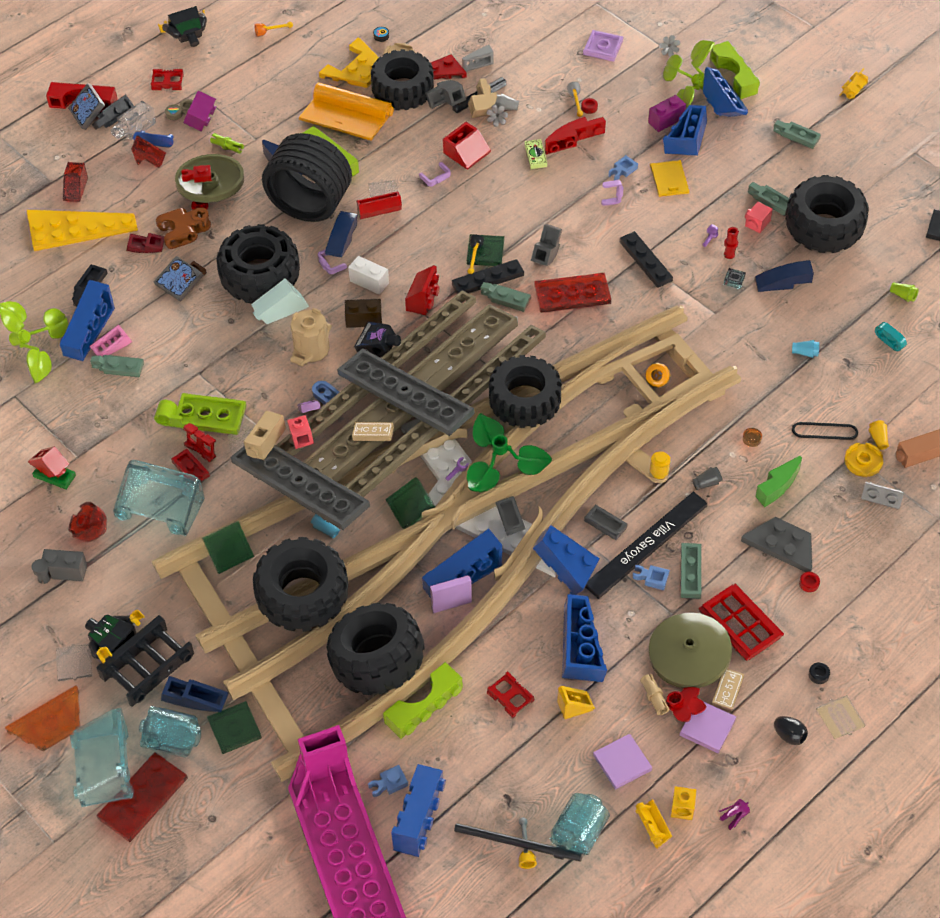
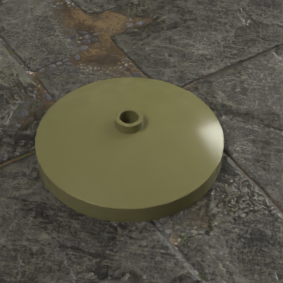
M206 154L192 158L182 164L176 172L175 182L178 192L191 201L201 203L218 202L233 196L241 189L244 183V171L241 164L234 158L221 154ZM200 165L211 166L212 181L197 183L194 180L182 181L181 170H193L194 166Z
M681 613L663 621L650 638L649 658L654 671L665 682L676 687L701 688L717 681L726 672L731 662L732 645L727 631L718 621L704 614Z

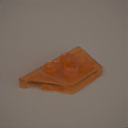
M77 685L5 727L7 733L10 735L14 734L20 737L22 741L33 744L36 748L45 751L80 730L79 689Z

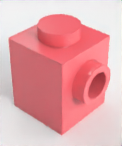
M757 202L752 209L747 210L745 226L761 233L771 221L773 209Z
M306 415L287 420L295 449L314 444Z

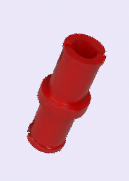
M730 227L727 230V238L724 241V255L727 259L735 257V251L738 247L739 242L737 238L739 230L736 227Z

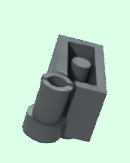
M44 549L42 558L35 560L31 568L41 584L42 580L46 584L51 578L83 581L87 562L83 552Z

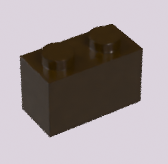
M381 299L345 300L346 328L365 327L367 322L382 323Z

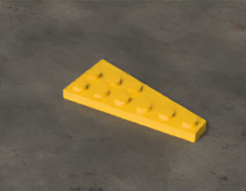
M27 210L34 251L138 231L134 213Z

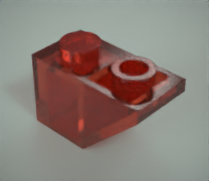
M67 163L63 179V201H81L88 180L85 163Z

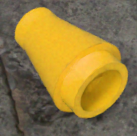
M882 420L870 423L868 431L879 450L887 449L889 447L887 425Z

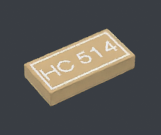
M355 422L352 434L353 441H391L394 425L393 423Z
M727 669L721 676L712 706L732 712L744 674Z

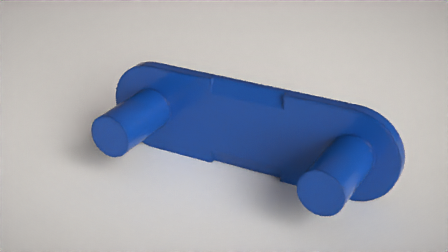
M141 130L133 135L134 141L138 144L171 147L174 144V136L172 134H150Z

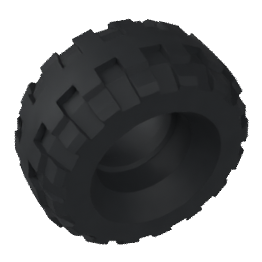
M814 176L808 178L807 181H802L794 189V192L790 194L786 209V226L794 240L799 244L805 245V248L817 250L819 253H836L842 249L850 248L857 240H860L867 225L869 206L864 193L860 188H856L855 184L851 181L843 180L842 177ZM818 214H827L835 218H824L818 216Z
M257 224V226L248 225L244 226L241 230L237 229L231 233V236L224 239L219 252H217V270L222 286L234 298L238 300L243 299L245 303L252 304L285 278L294 286L299 277L300 263L296 244H293L292 238L284 231H280L274 226L268 227L265 224ZM255 259H269V261L257 265L247 263Z
M298 537L297 540H291L290 538L282 540V544L278 546L274 544L266 551L267 555H262L256 564L257 569L253 573V589L258 608L263 615H266L269 622L278 627L282 625L284 629L295 632L296 629H302L303 632L312 631V627L318 626L321 628L329 623L328 620L330 618L334 619L340 613L343 603H346L348 597V577L343 559H340L336 550L326 546L323 541L318 539L312 541L308 540L307 537ZM300 578H309L320 584L315 591L305 596H292L283 591L287 584Z
M371 603L369 606L364 607L363 605L351 613L348 612L332 628V633L329 634L326 646L330 666L339 683L342 682L350 691L355 693L362 692L363 695L388 693L391 689L403 686L405 681L410 680L415 675V670L420 668L424 657L423 650H425L424 640L416 620L405 609L396 607L395 604Z

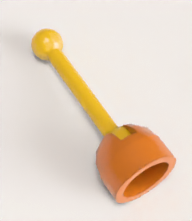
M291 21L287 22V24L268 27L263 23L254 24L257 37L265 35L267 30L293 27Z

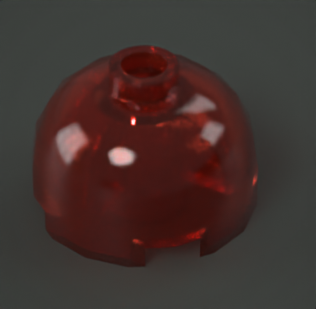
M85 502L79 506L82 509L77 515H72L68 530L72 533V537L79 541L93 542L106 532L107 517L104 510L96 504Z

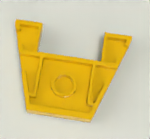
M358 37L349 45V50L358 54V56L342 71L327 64L319 72L320 78L325 79V77L332 78V81L337 82L343 80L347 81V84L368 88L371 85V69L379 57Z

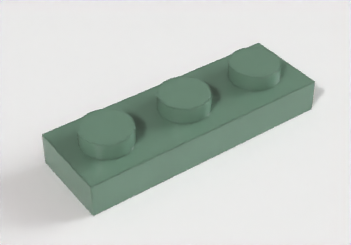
M681 543V598L701 599V544Z

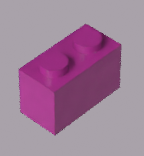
M198 90L183 123L202 132L203 127H208L211 120L209 115H213L217 106L214 105L216 98Z
M677 95L649 108L648 123L657 132L679 122L680 116L686 109V103Z

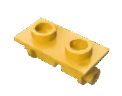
M864 68L859 73L856 71L850 77L852 81L848 80L841 87L843 91L839 94L840 96L844 93L848 99H853L868 83V76L862 74Z
M653 799L645 805L643 802H640L635 806V812L639 814L650 836V841L653 842L656 849L673 837Z

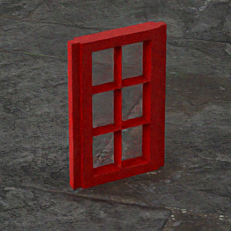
M736 583L698 608L701 614L715 619L725 628L730 637L731 645L746 661L752 659L784 636V633Z

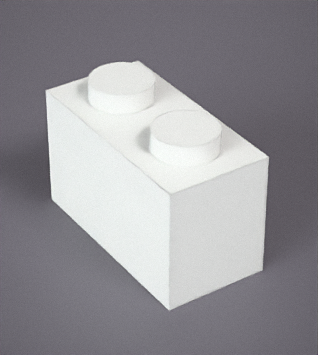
M357 256L348 267L350 282L380 295L389 284L388 269L365 258Z

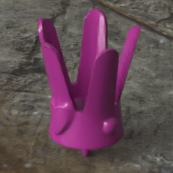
M738 799L733 805L719 810V812L731 808L720 816L719 820L724 821L736 814V817L728 826L729 830L733 827L735 828L740 820L750 813L749 802L745 803L742 799Z

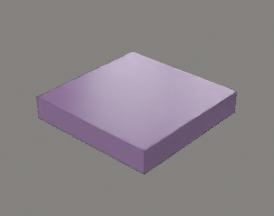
M592 30L583 50V55L614 62L622 45L623 36Z
M467 575L430 586L433 614L472 603L470 576Z
M704 702L707 708L700 714H691V720L685 722L680 736L719 753L736 720V716Z
M630 734L593 752L594 758L615 790L652 771V766Z

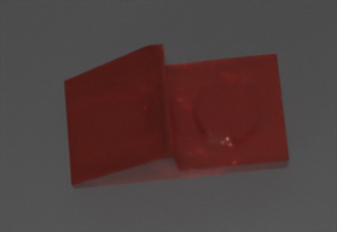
M138 135L135 137L131 147L137 165L145 159L159 168L166 155V152Z

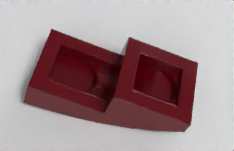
M130 233L126 251L136 253L162 252L164 236L148 233V236L144 237Z

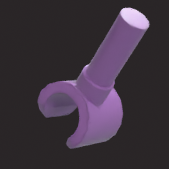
M714 224L707 228L709 235L702 244L704 247L708 245L712 238L718 236V227Z
M464 457L458 459L454 470L445 477L447 481L459 471L463 472L467 469L469 462L465 466L460 465Z

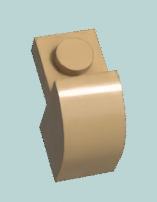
M486 78L479 79L476 86L478 95L471 96L468 102L472 118L486 116L487 110H492L491 106L497 100V93H491V87L487 84Z

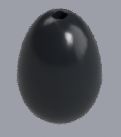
M780 716L774 721V728L777 734L785 742L792 745H800L806 740L808 730L800 720L789 716Z

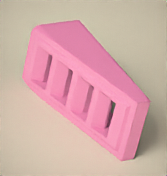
M117 325L93 343L90 348L97 356L103 357V355H110L126 347L132 341L120 325ZM99 347L103 348L102 352L98 349Z

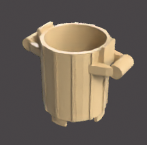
M316 308L300 311L299 313L295 312L290 324L294 346L293 356L290 361L303 367L308 362L319 361L328 355L330 349L328 336L332 325L326 322L325 316Z

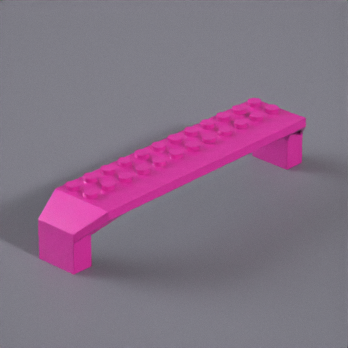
M337 725L299 738L300 755L288 790L333 918H406L358 791L348 758L346 742L340 726Z

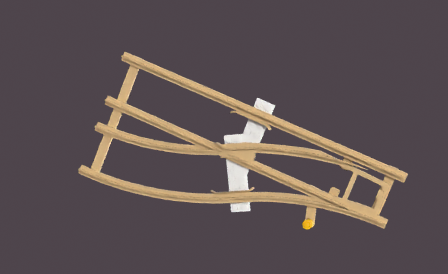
M682 305L665 310L553 365L554 370L556 369L560 375L561 382L575 376V378L567 383L562 384L559 410L596 382L605 384L614 379V374L621 371L647 400L649 405L642 409L640 405L634 404L624 409L623 413L626 418L551 455L552 462L540 473L526 475L519 471L499 481L494 488L484 492H474L468 488L467 471L473 463L480 461L487 463L489 466L493 456L492 445L490 444L472 462L456 441V438H467V429L474 426V422L480 413L489 418L495 416L489 404V397L470 405L474 408L475 414L452 435L448 436L441 431L437 432L402 463L404 464L420 456L438 480L419 506V510L422 512V521L344 559L343 562L347 570L348 581L387 561L389 562L363 587L348 598L346 603H343L340 613L334 619L330 618L328 620L329 623L321 628L318 626L312 627V631L303 632L260 661L256 659L242 635L269 622V619L261 613L257 604L230 616L197 561L305 509L304 506L285 495L152 561V565L161 579L177 571L179 572L211 627L196 634V639L206 654L223 645L239 673L223 681L231 698L235 700L251 692L286 749V754L271 762L281 782L292 777L300 755L298 739L304 736L270 680L328 642L329 634L332 633L334 625L340 622L342 617L348 612L351 613L358 607L363 605L364 607L369 606L371 603L380 601L417 565L446 531L450 529L455 530L456 528L476 538L487 529H490L502 544V552L510 555L504 565L494 569L496 584L474 609L423 657L420 668L415 670V675L410 680L405 681L403 686L397 689L389 690L388 693H378L355 711L329 727L332 728L339 725L346 743L383 719V713L398 700L405 702L430 681V674L444 662L447 664L451 663L499 614L535 568L556 577V572L551 567H548L533 549L539 536L550 525L562 531L584 502L624 461L654 483L660 484L667 481L670 456L660 451L650 457L639 448L650 442L662 430L707 400L711 402L725 394L726 389L741 382L736 366H728L713 374L681 336L672 330V328L687 321L688 317L685 315ZM652 338L657 340L655 344L607 364L635 346ZM663 352H667L689 379L659 397L633 366ZM519 386L510 391L518 397L525 398L533 397L540 393L538 389L531 386ZM415 419L401 426L402 432L406 434L421 420ZM537 424L533 428H530V426H525V428H520L517 425L515 427L509 426L504 431V436L508 440V445L514 451L541 425ZM394 443L369 454L337 483L346 486ZM509 451L504 455L496 456L493 469H496L510 454ZM604 452L572 484L544 519L543 511L538 506V516L533 524L523 520L526 530L507 536L495 502L511 496L515 497ZM464 457L460 465L465 466L469 462L467 469L463 472L459 471L447 481L445 477L454 470L458 459ZM306 578L283 591L292 596H305L315 591L320 584L315 580Z

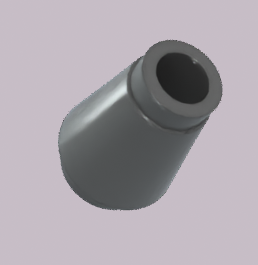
M710 467L695 479H692L696 490L719 485V482L723 481L717 467Z

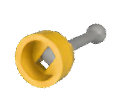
M522 817L519 819V824L522 826L523 839L527 840L526 825L528 821ZM524 848V851L519 855V866L523 869L534 868L537 865L536 856L532 851Z

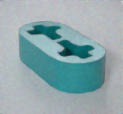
M882 322L875 327L877 337L894 351L898 352L906 347L907 341L905 337L890 324Z

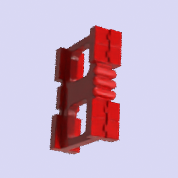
M153 69L151 89L162 90V88H172V90H182L183 69H173V71ZM155 77H164L162 82L154 81ZM171 77H180V80L172 82Z
M188 423L183 427V430L187 432V441L184 442V446L192 451H197L202 458L211 462L216 457L214 451L216 439L208 434L205 435L200 430L198 431V427L192 423ZM190 434H194V436L197 438V442L190 437ZM204 444L211 447V451L205 448Z
M508 671L497 682L487 688V694L495 701L498 699V702L505 707V711L512 718L527 704L535 700L534 696L526 688L521 687V684ZM502 681H506L511 686L505 693H501L496 689V686ZM519 694L526 701L519 707H515L510 700Z

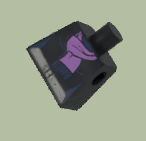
M367 322L354 348L357 353L361 349H365L378 357H383L393 346L401 344V337L395 334L389 324Z

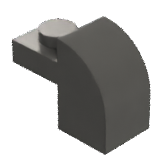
M454 80L439 82L437 87L425 92L429 107L432 109L446 102L454 106L466 100L463 85Z
M549 224L544 225L540 242L534 246L531 261L545 266L553 262L560 247L561 228Z

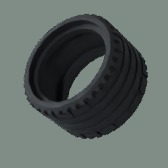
M305 133L291 134L283 139L262 174V186L271 202L285 214L308 222L324 221L331 217L352 181V170L343 153L329 141L319 136ZM299 173H301V174L307 176L308 178H310V179L313 180L314 182L307 180L306 178H304V177H303L302 175H300Z

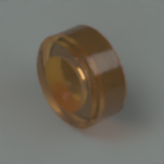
M756 428L746 429L743 433V442L750 447L758 446L762 440L761 431Z

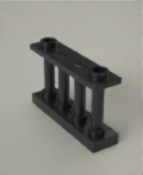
M160 615L112 653V657L106 658V662L100 663L96 667L100 678L104 682L109 678H114L129 692L126 696L131 707L143 701L150 691L183 663L188 662L194 655L190 642H187L182 647L165 632L167 631L166 623ZM157 638H160L176 653L166 660L150 644ZM145 651L160 666L150 673L134 658L140 652ZM129 664L144 678L136 687L119 672L125 665Z

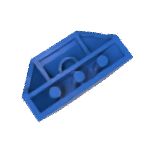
M706 67L703 94L707 98L706 101L714 108V112L719 116L724 115L727 117L747 115V107L728 81L722 77L720 71Z

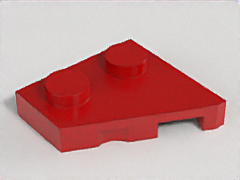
M452 54L430 62L433 67L434 80L441 78L452 79V76L459 75L462 78H467V72Z

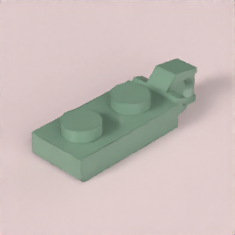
M777 120L774 124V132L811 149H814L821 138L820 133L794 122L784 123Z
M755 182L749 185L748 193L756 200L783 216L786 215L789 200L787 196L768 185L760 186Z
M483 282L481 286V294L488 296L491 302L522 312L525 311L531 300L530 294L501 285Z
M103 355V357L92 356L90 360L92 368L99 369L104 374L140 377L144 365V360L141 358Z

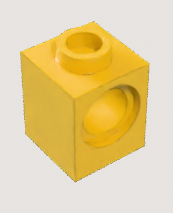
M675 786L671 809L672 818L693 819L697 789Z

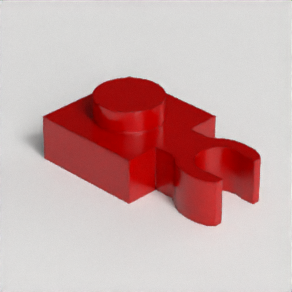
M210 165L194 166L193 170H181L183 182L194 180L195 183L212 181Z

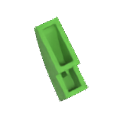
M801 456L769 471L767 481L757 485L755 497L764 508L782 496L791 486L800 470Z

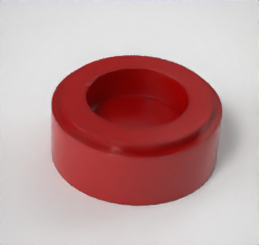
M592 98L584 99L581 103V110L586 114H593L598 110V102Z
M805 572L801 575L799 586L803 591L815 592L819 588L820 578L817 574Z

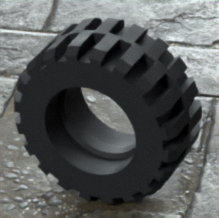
M400 49V51L393 50L391 53L387 52L383 54V57L380 56L372 66V93L375 99L391 103L395 110L415 109L418 105H423L426 102L425 92L434 88L432 64L425 56L423 57L422 54L415 53L413 50L405 51V49ZM401 78L411 79L408 81H395Z
M520 355L518 358L514 356L509 358V361L501 362L500 367L497 366L493 370V374H491L489 379V404L491 409H493V413L502 422H508L513 427L517 425L520 428H525V426L533 428L537 424L547 423V419L551 420L560 408L562 390L560 375L556 369L554 370L552 364H547L546 360L542 358L536 359V356L530 355V357H525V355ZM519 386H531L538 389L540 393L533 397L525 398L518 397L510 391Z

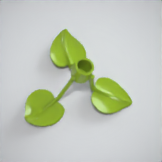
M701 40L696 43L691 52V64L699 74L692 76L680 70L679 68L683 60L679 55H672L664 68L663 78L666 81H672L676 77L677 72L691 78L694 86H686L685 89H681L677 93V96L686 103V109L693 101L694 89L703 90L704 73L698 67L704 62L715 44L713 41Z
M12 301L0 303L1 320L6 329L11 332L9 335L10 343L13 346L20 345V348L31 349L27 353V365L34 382L38 383L51 371V359L45 351L40 352L38 347L27 345L26 343L31 339V335L48 330L50 337L53 339L63 337L68 327V320L60 310L51 308L43 316L46 327L28 332L22 329L24 327L23 322L27 318L22 305Z

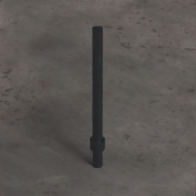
M456 823L454 831L554 855V858L561 860L566 858L581 862L583 853L568 850L565 846L556 845L555 847Z

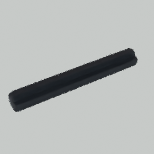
M500 77L489 84L491 93L506 86V79ZM477 91L467 96L465 101L452 106V110L455 113H459L468 108L471 96L478 95Z

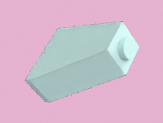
M286 278L251 304L255 310L253 312L254 316L259 321L262 319L266 324L309 307L302 294Z

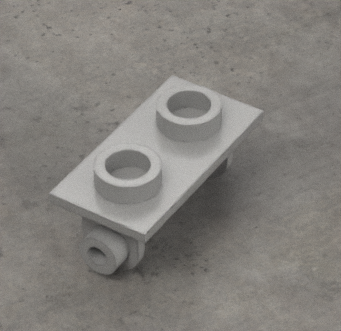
M866 482L861 499L900 509L904 492L900 489L895 490L872 484V482Z

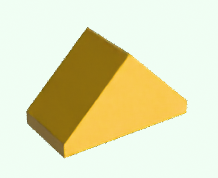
M565 686L558 687L557 703L564 720L595 709L588 691Z

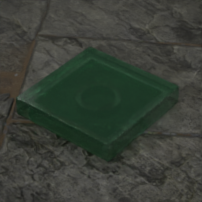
M481 235L484 237V243L476 251L474 265L496 266L502 264L505 236ZM470 242L468 244L467 265L471 264L473 253Z
M417 477L385 499L403 529L419 521L422 518V512L436 507Z
M235 521L202 537V541L218 574L254 557L239 521Z
M246 701L207 717L222 755L262 739Z

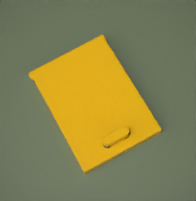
M681 160L650 163L659 197L689 193Z

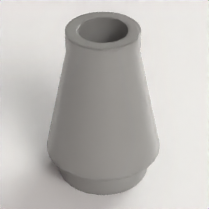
M501 93V95L497 94L495 105L498 108L501 105L504 106V110H517L519 101Z

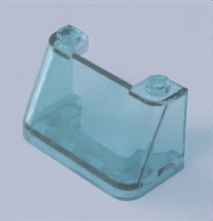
M130 460L124 472L113 512L115 517L120 520L130 519L133 514L163 521L167 523L171 533L187 536L205 498L201 482L194 475L138 460Z
M122 708L112 709L75 729L74 735H70L71 746L75 750L77 786H73V793L75 799H79L81 807L133 797V787L129 781L130 771L128 768L126 746L128 728Z

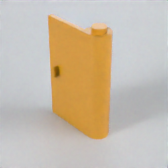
M318 82L314 88L313 100L299 116V120L372 141L389 116H392L394 108L389 102Z

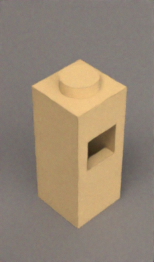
M266 411L244 440L247 456L262 460L267 457L286 430L283 415Z

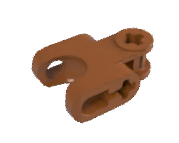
M179 208L159 215L156 218V225L161 231L173 230L165 234L164 243L168 249H174L194 242L198 238V233L206 232L211 228V221L208 219L209 213L205 208H197L190 212H187L184 208Z

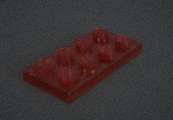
M605 273L534 281L540 313L611 304L612 299Z
M154 752L96 816L101 822L130 843L188 779L187 774Z

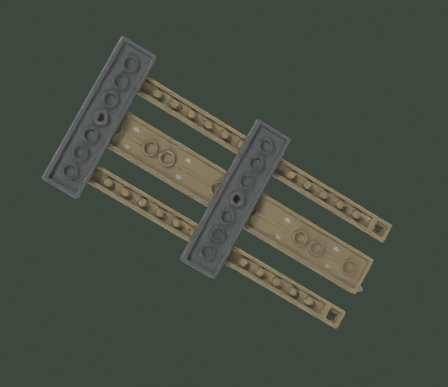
M461 291L405 337L399 346L393 347L383 357L380 358L365 349H361L337 369L338 375L349 380L351 383L307 419L313 440L369 392L379 398L303 462L294 456L304 447L295 449L290 434L277 445H274L264 460L247 456L245 446H243L230 457L231 462L253 475L254 478L263 481L317 514L326 522H330L339 529L344 530L370 507L369 500L364 497L437 432L441 431L450 436L475 414L474 408L469 406V404L489 388L490 376L497 366L500 367L501 362L509 361V358L514 356L518 358L520 355H526L546 337V333L530 325L451 395L443 393L442 391L518 326L517 316H513L489 304L411 371L406 373L399 369L401 365L476 303L475 296ZM413 416L421 420L346 486L337 483L384 442L353 441L352 434L355 422L393 423V433H395Z

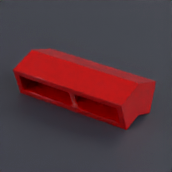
M398 191L356 201L360 220L402 210L401 196Z

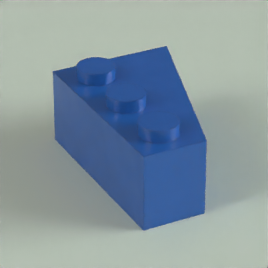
M552 525L541 533L533 547L545 564L556 572L560 582L563 581L570 589L569 593L571 595H577L584 589L600 558Z

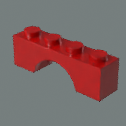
M51 82L46 94L49 108L66 109L73 103L86 85ZM92 85L105 104L101 111L118 100L115 87Z

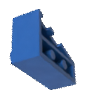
M689 105L680 116L679 122L673 125L668 136L665 135L663 138L665 154L698 156L707 124L706 106Z

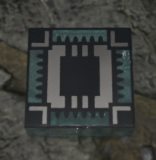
M729 268L723 285L741 289L746 272Z

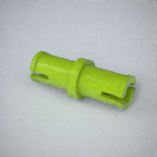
M213 133L212 136L215 139L210 138L212 144L219 145L224 150H232L240 154L242 150H239V148L244 149L242 143L233 141L230 137H223Z

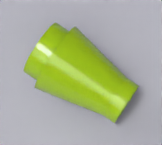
M893 282L890 292L907 302H914L918 296L919 289L915 285Z

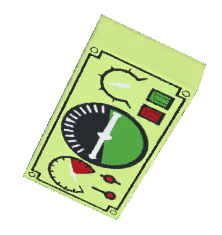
M542 140L525 141L530 169L547 167Z

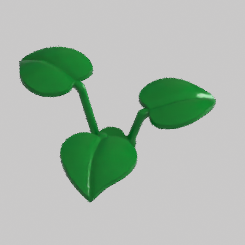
M482 413L477 416L473 426V440L480 447H487L491 444L493 456L489 466L487 463L480 461L473 463L469 467L467 482L468 488L471 491L484 492L497 485L500 473L498 470L493 469L497 455H504L507 451L515 459L519 460L517 463L518 469L526 475L538 474L552 462V458L547 452L533 445L521 447L519 449V456L516 455L512 447L508 445V440L504 436L503 426L498 421Z

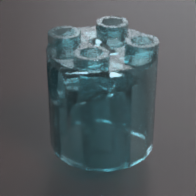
M150 706L146 720L142 719L139 725V732H142L140 747L183 758L188 757L193 747H197L201 739V730L196 716L156 706Z
M572 794L551 831L550 841L555 845L565 846L568 850L583 853L584 856L589 855L610 817L609 811L603 806L601 799L593 794Z

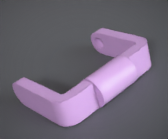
M440 162L439 166L445 173L432 180H429L422 172L419 173V177L430 187L446 180L451 176V172L443 162Z
M621 181L603 182V188L617 187V198L603 199L601 204L603 206L619 204L623 197L624 189Z
M325 250L318 252L319 263L328 274L331 275L347 268L345 263L330 268L326 259L323 258L326 256Z

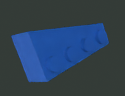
M92 280L88 281L67 330L60 341L63 356L84 361L91 349L90 346L96 341L115 309L109 285Z
M487 529L433 570L427 572L422 577L423 589L431 598L430 586L467 575L470 576L471 584L494 572V569L502 566V544L491 530Z
M568 594L564 604L562 678L603 682L607 673V667L604 664L603 652L599 645L598 633L594 626V617L588 596Z
M420 764L417 765L409 786L411 794H406L403 811H399L397 826H394L391 832L393 851L419 857L420 851L425 850L427 844L426 832L431 830L434 821L432 817L433 810L437 811L440 798H438L439 792H443L446 779H443V770Z

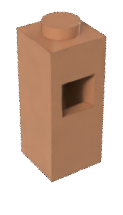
M940 429L899 442L895 454L897 460L902 463L904 468L940 457Z

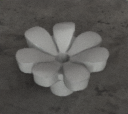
M671 35L669 38L664 37V42L659 44V47L663 48L661 51L663 55L668 53L669 57L674 55L673 52H679L677 46L680 45V41L675 40L674 35Z
M492 105V110H487V115H490L487 121L489 123L493 122L495 127L499 126V122L504 125L506 123L505 118L508 117V113L504 112L505 107L501 105L498 108L497 105Z

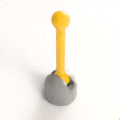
M571 82L567 85V90L571 96H574L577 116L581 117L583 116V111L580 109L577 96L581 91L580 84L578 82Z

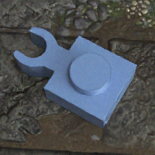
M625 155L614 163V168L609 170L608 177L614 175V180H619L621 175L627 177L638 169V163Z
M635 565V571L640 572V574L633 573L632 578L634 580H645V586L664 590L670 570L650 565L648 570L641 565Z
M399 765L380 773L381 780H373L368 783L369 789L378 787L377 790L372 792L373 797L381 795L384 790H387L390 795L408 786V781Z

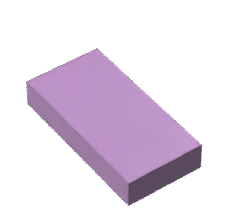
M316 400L297 405L301 413L321 408L320 403Z

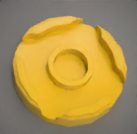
M855 443L847 449L844 462L851 473L861 477H870L881 470L883 454L876 446L870 443Z

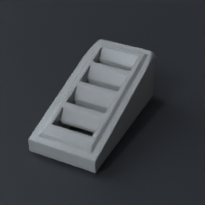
M486 45L462 58V68L466 72L494 64V54L490 45Z

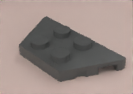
M774 517L745 533L741 538V542L804 572L812 571L811 533L780 518Z

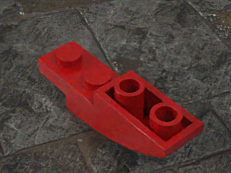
M582 117L561 126L545 140V155L576 147L579 140L604 134L606 120L604 117L588 121L586 117Z

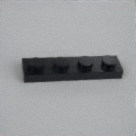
M635 231L620 237V244L657 288L673 281V276Z
M515 259L453 279L452 286L457 294L461 291L472 293L481 290L483 282L492 285L507 282L524 276V270L519 261Z

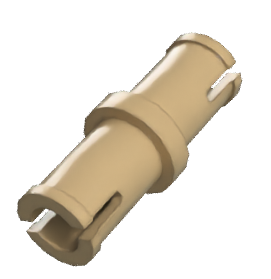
M652 674L644 675L640 681L647 692V699L652 702L657 715L666 714L669 711V707L663 698L662 689L658 688Z

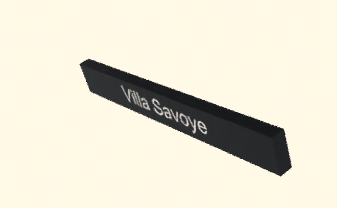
M693 491L591 577L585 588L600 599L634 570L635 565L641 564L703 511L708 503Z

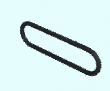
M797 422L792 426L793 434L801 438L852 440L858 436V429L851 424ZM797 425L851 427L855 430V435L852 437L800 435L795 432V427Z

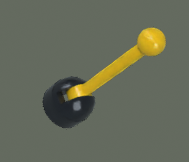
M477 234L470 236L469 242L471 248H473L470 268L467 270L468 274L474 273L473 267L476 251L484 243V237Z

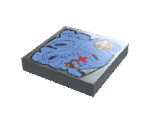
M87 83L68 109L80 127L86 130L105 104L93 86Z
M176 256L155 279L154 284L181 302L204 275Z

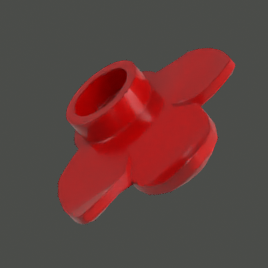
M687 687L681 692L673 691L668 694L666 704L669 710L673 711V715L677 720L689 722L691 714H700L707 708L706 704L697 698L700 688Z

